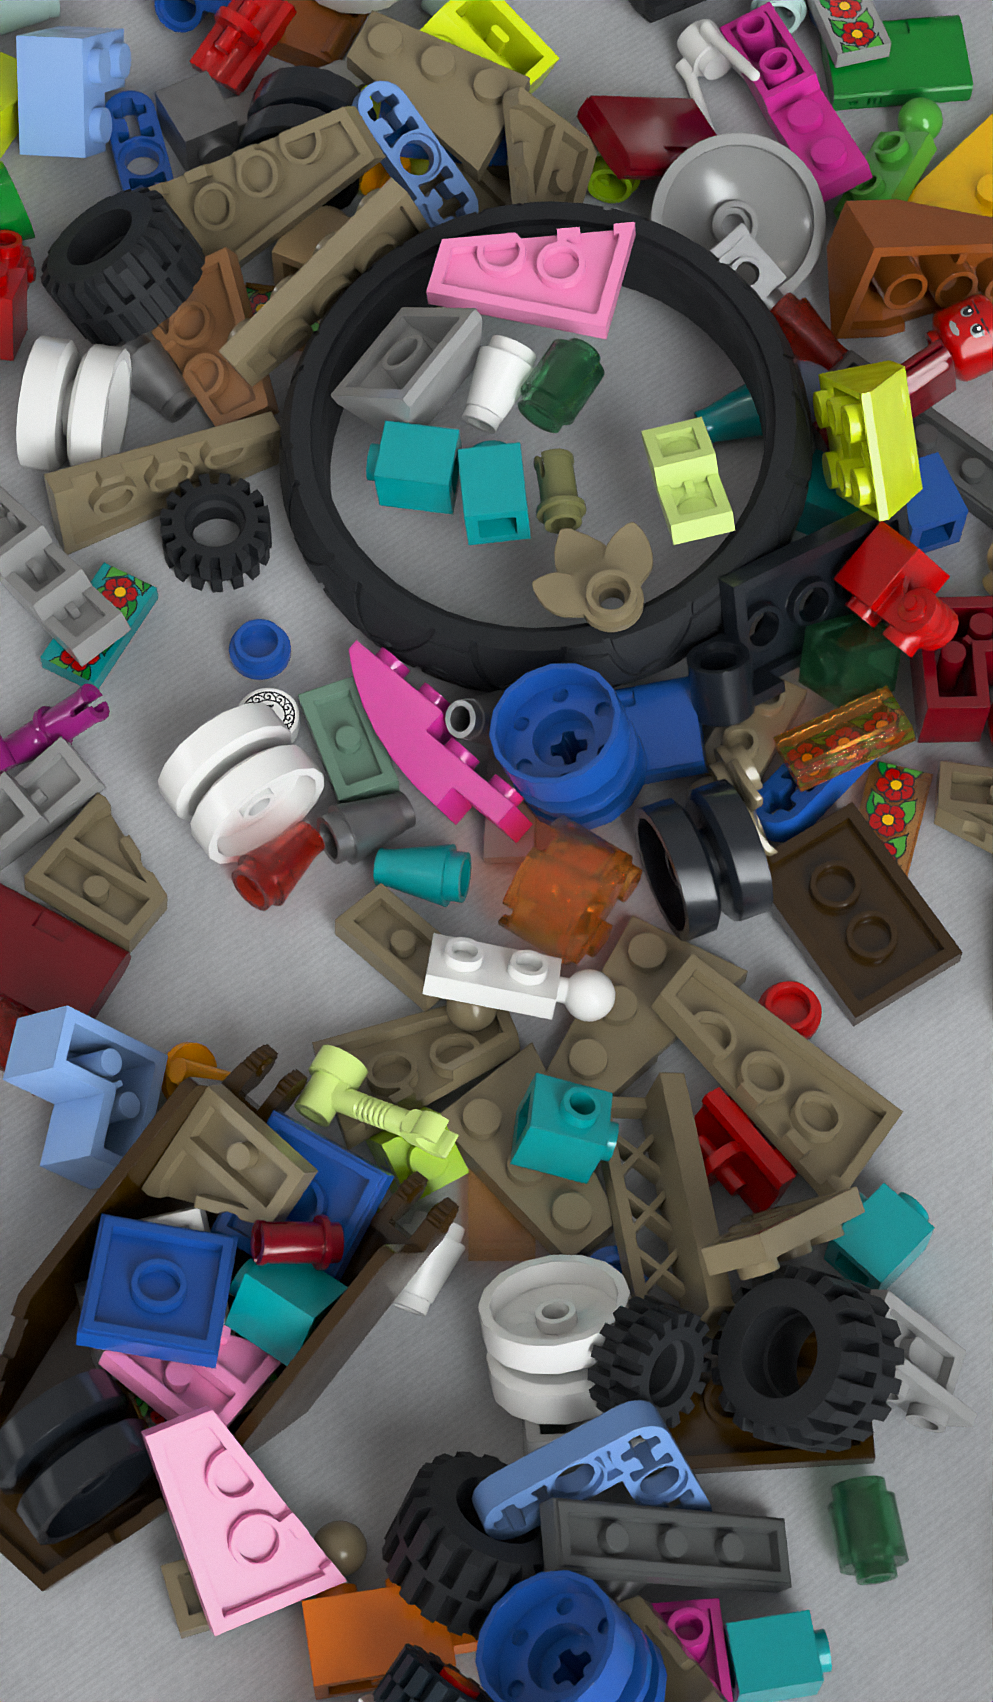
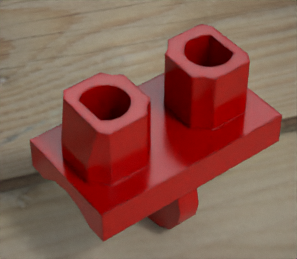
M231 0L227 7L220 6L214 15L215 25L189 61L192 68L200 73L207 70L213 81L239 96L252 81L255 72L273 46L277 45L286 32L287 26L297 13L294 5L285 0Z
M717 1087L705 1094L701 1101L703 1104L694 1116L709 1187L719 1181L732 1197L738 1194L753 1213L774 1208L799 1173L773 1144L769 1145L757 1131L759 1129L732 1097L727 1096L720 1087Z

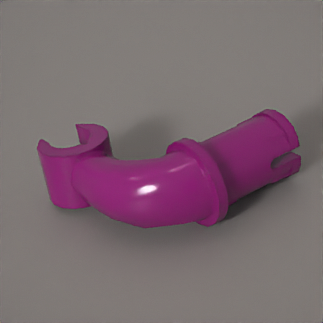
M84 684L76 692L55 706H42L37 709L31 721L8 736L2 738L0 735V775L4 771L8 772L15 766L35 760L61 736L72 745L73 738L109 717L110 710L106 701L94 708L93 706L89 707V704L103 696L100 690L92 684Z

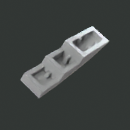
M0 486V582L34 619L83 667L132 629L122 612L92 586L83 569L52 541L43 524Z
M62 736L15 777H12L5 771L0 775V871L60 827L90 802L97 793L107 788L71 743Z

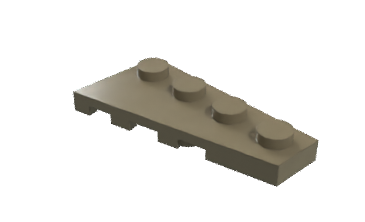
M344 106L281 132L274 138L259 144H252L233 152L228 157L211 164L201 165L184 172L182 176L148 188L150 191H158L200 244L203 249L202 253L205 256L227 247L237 254L241 268L382 161L386 156L355 106Z
M392 177L381 188L369 192L360 201L356 213L337 232L326 235L318 243L313 256L296 274L282 279L273 289L270 300L252 318L242 320L232 329L227 343L219 352L248 384L253 387L303 347L313 333L311 326L323 318L341 294L369 267L397 246L403 245L409 239L430 229V226L408 192Z
M272 411L44 474L57 541L67 555L159 516L162 508L167 509L166 498L169 494L174 492L181 497L180 484L188 479L193 487L196 488L200 486L198 475L209 473L210 484L219 483V475L224 473L230 474L231 484L238 482L240 478L245 479L279 464L280 425Z
M693 953L651 1006L819 1196L850 1188L903 1113L902 1110Z

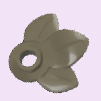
M629 522L612 536L606 546L601 541L570 528H562L559 532L554 551L555 569L557 572L541 576L531 583L538 601L546 610L554 615L564 618H585L592 627L604 632H618L631 627L637 622L643 612L644 595L641 586L653 569V553L649 540L643 530L635 522ZM608 598H618L623 602V605L617 609H605L601 606V603Z
M741 743L728 749L723 744L714 748L716 762L708 765L711 777L714 781L726 779L736 789L756 826L766 856L778 853L768 843L756 813V809L763 805V798L758 790L763 788V785L746 749Z

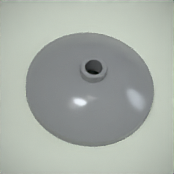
M751 133L716 135L696 143L683 152L669 166L657 186L651 205L650 220L673 229L710 250L726 236L722 228L724 218L728 216L736 217L748 228V233L787 276L777 286L784 295L781 299L797 289L810 274L819 258L826 230V213L823 197L817 181L805 163L779 142ZM740 264L736 272L749 285H752L756 278L755 270L748 264Z

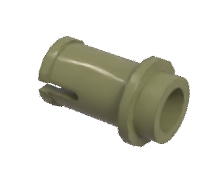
M565 449L545 450L541 452V457L536 456L533 461L541 500L536 509V516L550 533L559 534L562 528L576 530L581 526L582 517L586 514L587 509L584 500L578 497L573 466L574 456Z

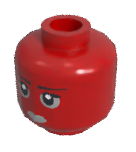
M973 294L938 310L932 318V330L925 333L926 341L930 345L937 339L941 340L943 346L947 348L953 359L955 377L960 381L967 382L993 371V303L990 299L982 294Z

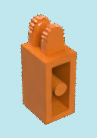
M389 1578L385 1580L384 1588L358 1592L356 1584L342 1583L315 1594L316 1599L302 1601L316 1700L374 1691L403 1647L408 1643L412 1646L422 1647L427 1653L432 1652L439 1656L445 1664L448 1665L450 1663L456 1667L455 1655L476 1652L478 1640H475L470 1634L463 1633L462 1636L451 1633L447 1631L445 1625L437 1621L432 1623L420 1615L422 1611L416 1605L408 1604L400 1596L401 1587L392 1583Z

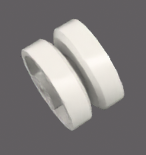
M42 335L35 341L26 364L18 403L16 442L19 464L23 468L54 472L64 464L67 458L72 467L122 452L132 390V366L130 353L126 348L95 344L81 360V354L77 345L72 340Z
M247 703L221 713L200 726L183 741L164 764L158 779L160 794L176 815L190 822L192 836L208 857L219 864L238 862L263 851L284 837L300 823L317 803L324 788V774L304 749L296 744L292 745L291 732L272 708L264 703Z
M549 1255L523 1261L501 1272L483 1290L478 1311L482 1335L488 1351L486 1361L495 1401L514 1417L536 1424L567 1425L593 1419L604 1413L596 1407L598 1402L590 1397L589 1389L596 1383L587 1380L588 1368L598 1365V1360L590 1356L594 1345L602 1347L606 1338L600 1334L604 1324L608 1323L612 1326L616 1324L613 1312L620 1305L629 1309L631 1295L624 1275L607 1262L587 1256Z

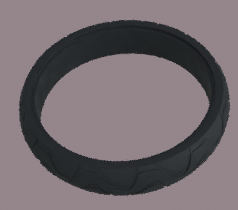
M548 201L524 203V205L517 203L487 208L478 214L473 212L434 226L404 242L403 245L397 246L375 262L353 282L323 316L318 330L312 333L294 369L290 387L285 398L279 442L280 483L289 525L306 565L318 583L324 585L325 588L323 590L333 604L354 627L359 629L375 645L380 648L384 647L398 660L413 668L416 666L422 668L421 671L425 674L467 689L485 691L487 693L500 689L506 690L525 673L548 664L576 663L597 671L614 688L639 681L677 664L687 657L692 648L724 632L718 578L790 544L803 513L809 489L813 457V432L806 388L798 364L793 362L795 356L789 341L775 316L768 310L757 292L734 269L725 263H720V259L716 255L677 231L645 217L614 208L604 210L603 206L586 203ZM635 222L636 235L622 287L636 290L663 302L686 316L705 331L725 352L740 373L751 394L760 419L764 439L763 459L758 479L748 504L735 525V531L728 534L718 549L698 569L671 589L644 603L643 612L635 624L618 632H604L592 627L588 622L569 626L541 628L503 626L473 620L448 612L419 598L397 584L365 554L344 525L332 500L331 458L334 438L344 410L331 397L332 392L402 307H438L428 304L426 291L442 239L515 232L521 238L557 235V229L580 227V233L614 230L613 224Z

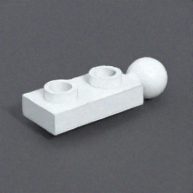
M433 934L422 992L424 995L551 1020L556 1002L565 1004V1007L572 1016L587 1022L597 1021L605 1017L611 1011L615 1002L613 983L604 973L598 970L585 969L576 972L570 978L560 976L562 958L542 955L532 950H517L477 942L467 937Z

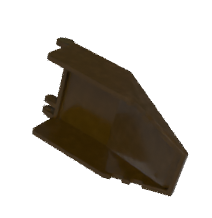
M263 1044L255 1051H252L223 1081L191 1076L184 1079L19 1292L11 1313L12 1316H15L4 1350L0 1354V1428L22 1408L47 1390L74 1375L96 1369L92 1362L89 1347L76 1345L81 1311L74 1284L88 1280L101 1214L138 1220L194 1207L195 1203L168 1196L162 1198L149 1196L141 1188L206 1088L212 1085L223 1084L265 1123L269 1120L273 1110L285 1113L296 1101L298 1095L301 1094L308 1078L296 1069L292 1070L291 1073H288L278 1082L276 1088L261 1106L247 1095L261 1083L278 1058V1053L268 1044ZM418 1171L413 1172L412 1175H409L382 1209L378 1207L340 1280V1283L348 1287L288 1366L282 1364L275 1372L278 1377L274 1383L267 1381L227 1428L248 1455L252 1454L308 1412L428 1256L442 1242L449 1227L453 1224L459 1211V1206L449 1197L444 1198L432 1207L413 1235L409 1234L397 1223L420 1199L425 1187L428 1185V1180ZM206 1211L211 1230L219 1213ZM238 1247L235 1254L231 1283L241 1267L249 1259H252V1255ZM230 1293L227 1300L229 1310L235 1299ZM235 1332V1335L237 1337L244 1338L243 1336ZM115 1380L130 1403L123 1419L142 1418L147 1426L153 1425L149 1423V1415L145 1418L143 1417L134 1399L137 1395L120 1381ZM155 1472L124 1503L101 1520L72 1537L49 1545H40L16 1510L23 1494L4 1495L0 1489V1553L42 1592L49 1590L168 1511Z

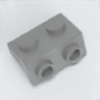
M871 1289V1295L881 1297L890 1309L885 1317L897 1320L901 1335L894 1340L895 1347L904 1349V1365H897L895 1378L902 1380L898 1395L890 1393L887 1401L893 1402L906 1412L905 1419L907 1422L925 1431L942 1433L945 1431L946 1426L972 1428L977 1413L953 1395L966 1350L891 1291Z

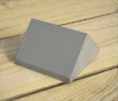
M402 307L332 392L331 397L338 405L382 433L385 420L428 426L475 368L479 348L481 347L483 317L476 308Z

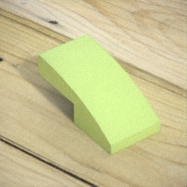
M702 417L641 431L650 471L673 545L735 531L733 511L718 474L716 453Z

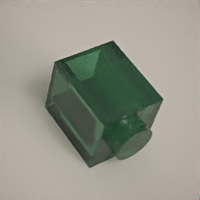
M855 613L806 626L798 682L838 708L895 692L901 650L882 635L888 626L879 622L873 628Z

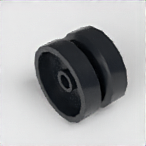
M304 65L279 68L262 78L256 88L247 113V123L241 131L235 151L274 138L281 132L344 106H352L354 98L361 90L350 80L327 69ZM372 107L368 114L373 121H376L377 114ZM364 174L323 206H332L339 210L348 207L359 192Z
M726 779L716 780L689 790L685 809L672 798H666L635 809L633 819L635 839L648 884L661 914L671 931L681 941H688L717 930L721 911L733 921H743L771 910L773 903L772 879L764 848L745 803L736 789Z
M91 1369L59 1383L22 1408L0 1428V1489L4 1495L23 1494L16 1511L40 1545L58 1543L98 1522L124 1503L155 1472L141 1431L149 1427L142 1418L123 1419L130 1403L115 1380L105 1369Z

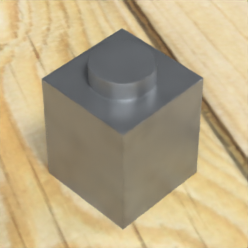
M207 70L155 91L157 116L161 131L185 172L204 164H211L235 152L239 141L238 120Z

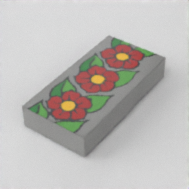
M806 0L835 68L889 57L892 43L873 0Z

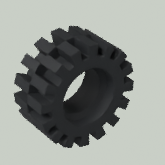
M209 473L198 475L200 486L196 488L193 487L189 479L180 484L181 497L171 492L166 498L167 509L162 508L160 513L162 546L169 569L174 567L175 576L182 582L191 576L192 588L201 591L205 581H211L213 593L223 592V581L230 580L234 590L243 587V574L246 573L254 580L260 575L259 563L266 566L270 559L269 548H272L270 513L268 505L264 506L262 494L258 489L250 494V484L242 478L239 479L235 487L231 486L230 474L220 473L219 483L210 484ZM212 519L229 520L234 522L240 530L238 537L234 541L218 547L197 543L193 538V532L199 524Z
M644 1295V1299L636 1296L629 1299V1309L620 1305L613 1312L616 1320L614 1326L608 1323L604 1324L600 1331V1334L606 1338L603 1346H593L590 1357L597 1359L598 1365L588 1368L587 1380L596 1383L589 1389L590 1397L598 1402L596 1407L604 1413L628 1401H648L656 1407L666 1426L673 1429L681 1423L679 1411L689 1414L694 1408L695 1404L690 1399L693 1392L702 1394L706 1383L699 1379L702 1372H710L712 1360L704 1357V1354L709 1352L713 1345L712 1338L705 1336L710 1329L706 1322L701 1321V1317L651 1295Z

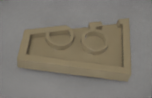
M372 10L346 56L347 69L366 85L376 81H388L396 84L409 98L440 144L463 163V170L478 183L505 136L502 101L504 92L519 86L527 92L530 91L529 77Z
M632 915L601 971L611 980L615 989V1002L611 1011L597 1021L587 1022L577 1018L574 1019L546 1069L548 1076L611 1092L614 1097H619L657 1062L660 1054L678 1039L651 1006L692 953L738 988L746 981L748 971L689 942L681 941L678 937Z
M446 1005L312 1042L315 1057L323 1045H332L348 1052L364 1064L368 1074L358 1089L359 1092L410 1111L413 1109L419 1110L521 1051L518 1032L509 1011L498 1009L495 1019L488 1027L480 1031L468 1032L459 1029L450 1021L446 1012ZM337 1112L335 1115L348 1150L383 1131L381 1128Z
M531 1042L442 1111L441 1115L449 1120L447 1124L449 1131L459 1135L455 1144L465 1164L551 1255L585 1256L614 1232L608 1198L595 1171L588 1183L585 1184L510 1164L516 1110L535 1074L540 1073L548 1076Z
M855 1186L743 1216L740 1219V1223L733 1224L728 1228L729 1232L717 1236L701 1249L709 1275L712 1276L737 1269L740 1280L759 1277L779 1269L780 1262L795 1259L812 1252V1246L822 1244L845 1235L842 1224L865 1212L858 1188Z

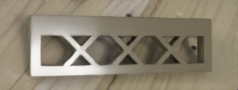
M659 1072L645 1097H612L610 1121H613L612 1118L641 1119L645 1141L638 1148H635L618 1134L616 1147L611 1159L608 1162L600 1160L622 1274L630 1290L631 1298L638 1296L644 1299V1295H648L653 1287L658 1285L679 1302L680 1308L700 1316V1320L706 1322L710 1329L705 1336L713 1340L721 1328L717 1323L723 1310L731 1312L735 1304L731 1298L733 1295L728 1272L710 1276L701 1251L704 1246L719 1236V1230L685 1074ZM632 1168L655 1185L657 1198L650 1206L626 1189L624 1177ZM632 1216L637 1219L634 1223ZM643 1226H646L667 1243L669 1256L661 1265L638 1247L636 1234ZM671 1267L673 1274L668 1271ZM644 1275L649 1278V1279L646 1281V1283H645Z

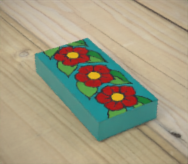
M107 563L102 564L90 583L122 612L132 630L83 667L54 638L40 657L43 668L79 686L92 684L98 689L158 600L157 587Z

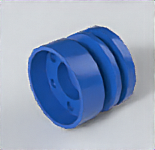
M576 663L548 664L529 671L504 691L492 712L489 737L494 755L506 775L513 782L516 791L523 797L524 804L542 823L561 831H589L611 823L632 806L645 783L648 760L641 738L634 729L632 721L627 717L625 708L614 688L597 671Z
M569 1570L540 1572L515 1584L492 1607L479 1632L475 1662L481 1687L494 1702H664L667 1671L660 1649L591 1578Z

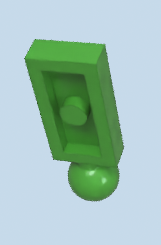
M922 97L909 100L898 113L897 125L899 131L879 133L865 156L873 178L843 193L833 210L837 221L845 201L908 200L937 150L933 139L937 137L942 129L943 115L939 106L934 101Z

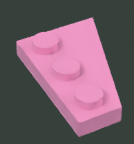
M635 222L613 224L614 230L580 233V227L557 229V235L521 238L515 232L442 239L426 291L428 304L446 308H476L481 315L607 339L636 235Z
M208 1405L141 1431L209 1629L215 1636L347 1582L345 1577L319 1547L308 1530L290 1510L264 1477V1474Z

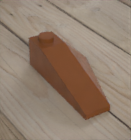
M898 199L845 201L827 245L830 324L834 338L887 337L904 332L906 321L929 314L934 315L938 310L973 294H982L993 303V218Z

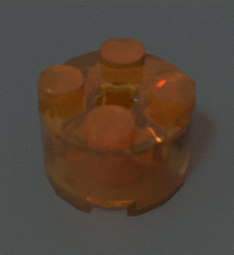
M562 815L549 826L550 831L557 835L549 847L542 851L532 847L516 872L502 904L511 908L513 912L510 915L504 914L498 920V925L546 954L562 958L561 963L570 965L572 962L578 964L585 954L594 958L608 940L613 925L606 921L617 900L624 903L632 895L641 879L643 870L632 864L633 856Z

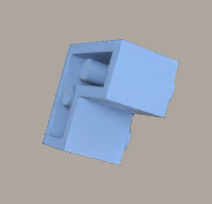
M56 26L17 35L20 155L87 158L105 152L106 143H108L112 132L111 113L108 108H105V92L125 87V78L128 77L131 68V52L128 44L124 43V28Z
M68 1005L17 1018L3 1080L54 1104L40 1167L88 1189L100 1188L155 1117L168 1055Z

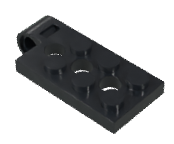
M905 504L889 520H884L883 522L910 541L907 504ZM858 510L718 578L724 632L692 648L686 658L691 702L700 723L714 727H726L747 720L754 713L756 706L785 692L784 680L779 677L886 624L884 620H881L873 628L850 610L845 604L853 595L834 580L835 576L881 521H878L862 510ZM813 589V592L804 603L803 610L799 611L802 598L809 590ZM764 613V616L755 627L754 634L749 636L752 623L759 615Z

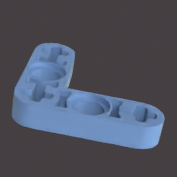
M376 81L362 89L354 98L352 106L357 108L386 156L380 163L390 177L408 192L430 228L454 219L453 216L443 219L439 215L437 210L441 208L443 201L434 188L425 195L419 189V187L432 181L439 173L445 179L435 186L439 193L446 200L456 197L461 204V207L455 212L456 216L459 217L473 212L478 214V199L474 190L406 94L396 84L388 81ZM370 96L377 103L385 99L390 103L392 109L386 116L395 131L404 124L410 129L409 132L397 138L390 147L384 139L394 131L385 119L379 118L373 121L370 118L368 111L373 107ZM417 144L427 152L429 167L425 174L413 175L403 168L400 161V153L404 145Z
M643 1400L628 1401L620 1404L498 1470L481 1481L472 1496L473 1506L485 1533L491 1538L499 1540L516 1538L540 1526L539 1504L551 1498L588 1500L623 1481L637 1505L670 1508L667 1503L679 1498L681 1503L672 1508L712 1512L711 1504L697 1477L656 1407L650 1402ZM641 1435L645 1441L633 1447L630 1440ZM578 1464H583L574 1472H571L564 1476H558L570 1467H573ZM668 1466L660 1473L649 1478H645L651 1472L662 1467Z

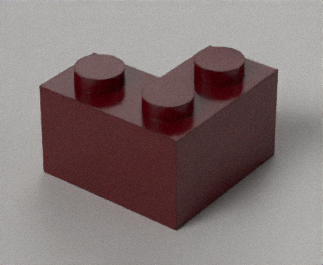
M993 596L938 597L954 610L958 616L959 624L956 634L944 647L935 651H925L919 648L913 657L910 658L917 743L980 742L991 708L989 686H993Z

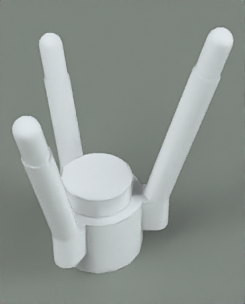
M701 19L689 25L681 33L677 42V48L684 58L676 64L675 68L684 79L690 98H693L714 130L697 77L705 76L709 80L718 79L725 75L731 67L742 78L741 72L751 81H757L760 73L725 39L714 21L711 19Z

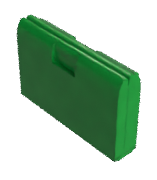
M959 15L882 21L892 43L889 57L835 68L820 34V48L830 104L835 111L903 106L909 100L919 97L928 98L935 103L967 101L971 98L973 79Z

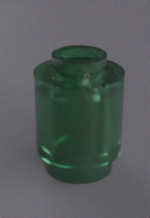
M579 338L554 340L521 387L523 397L518 402L521 414L536 427L550 433H558L563 425L572 424L605 376L604 369L600 363L601 357L597 350Z
M861 1476L836 1483L831 1487L833 1501L828 1504L827 1509L840 1573L855 1576L858 1585H875L897 1578V1567L906 1564L909 1561L895 1493L887 1490L885 1478L882 1476Z

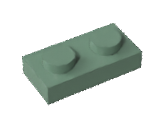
M353 676L298 694L301 711L337 804L379 797L400 791L399 780L388 752L367 716Z

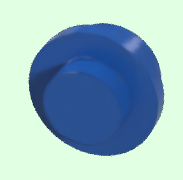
M255 619L248 621L234 633L230 640V661L236 671L247 678L254 680L273 678L280 674L290 661L291 644L289 637L282 628L269 620Z

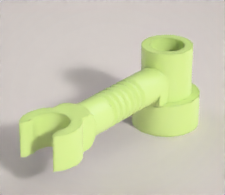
M323 1045L308 1069L311 1078L294 1104L298 1113L317 1125L328 1127L338 1112L399 1135L410 1144L439 1158L447 1157L459 1136L454 1132L445 1130L449 1120L435 1112L418 1109L410 1111L359 1092L358 1089L368 1074L367 1068L353 1055L332 1045Z

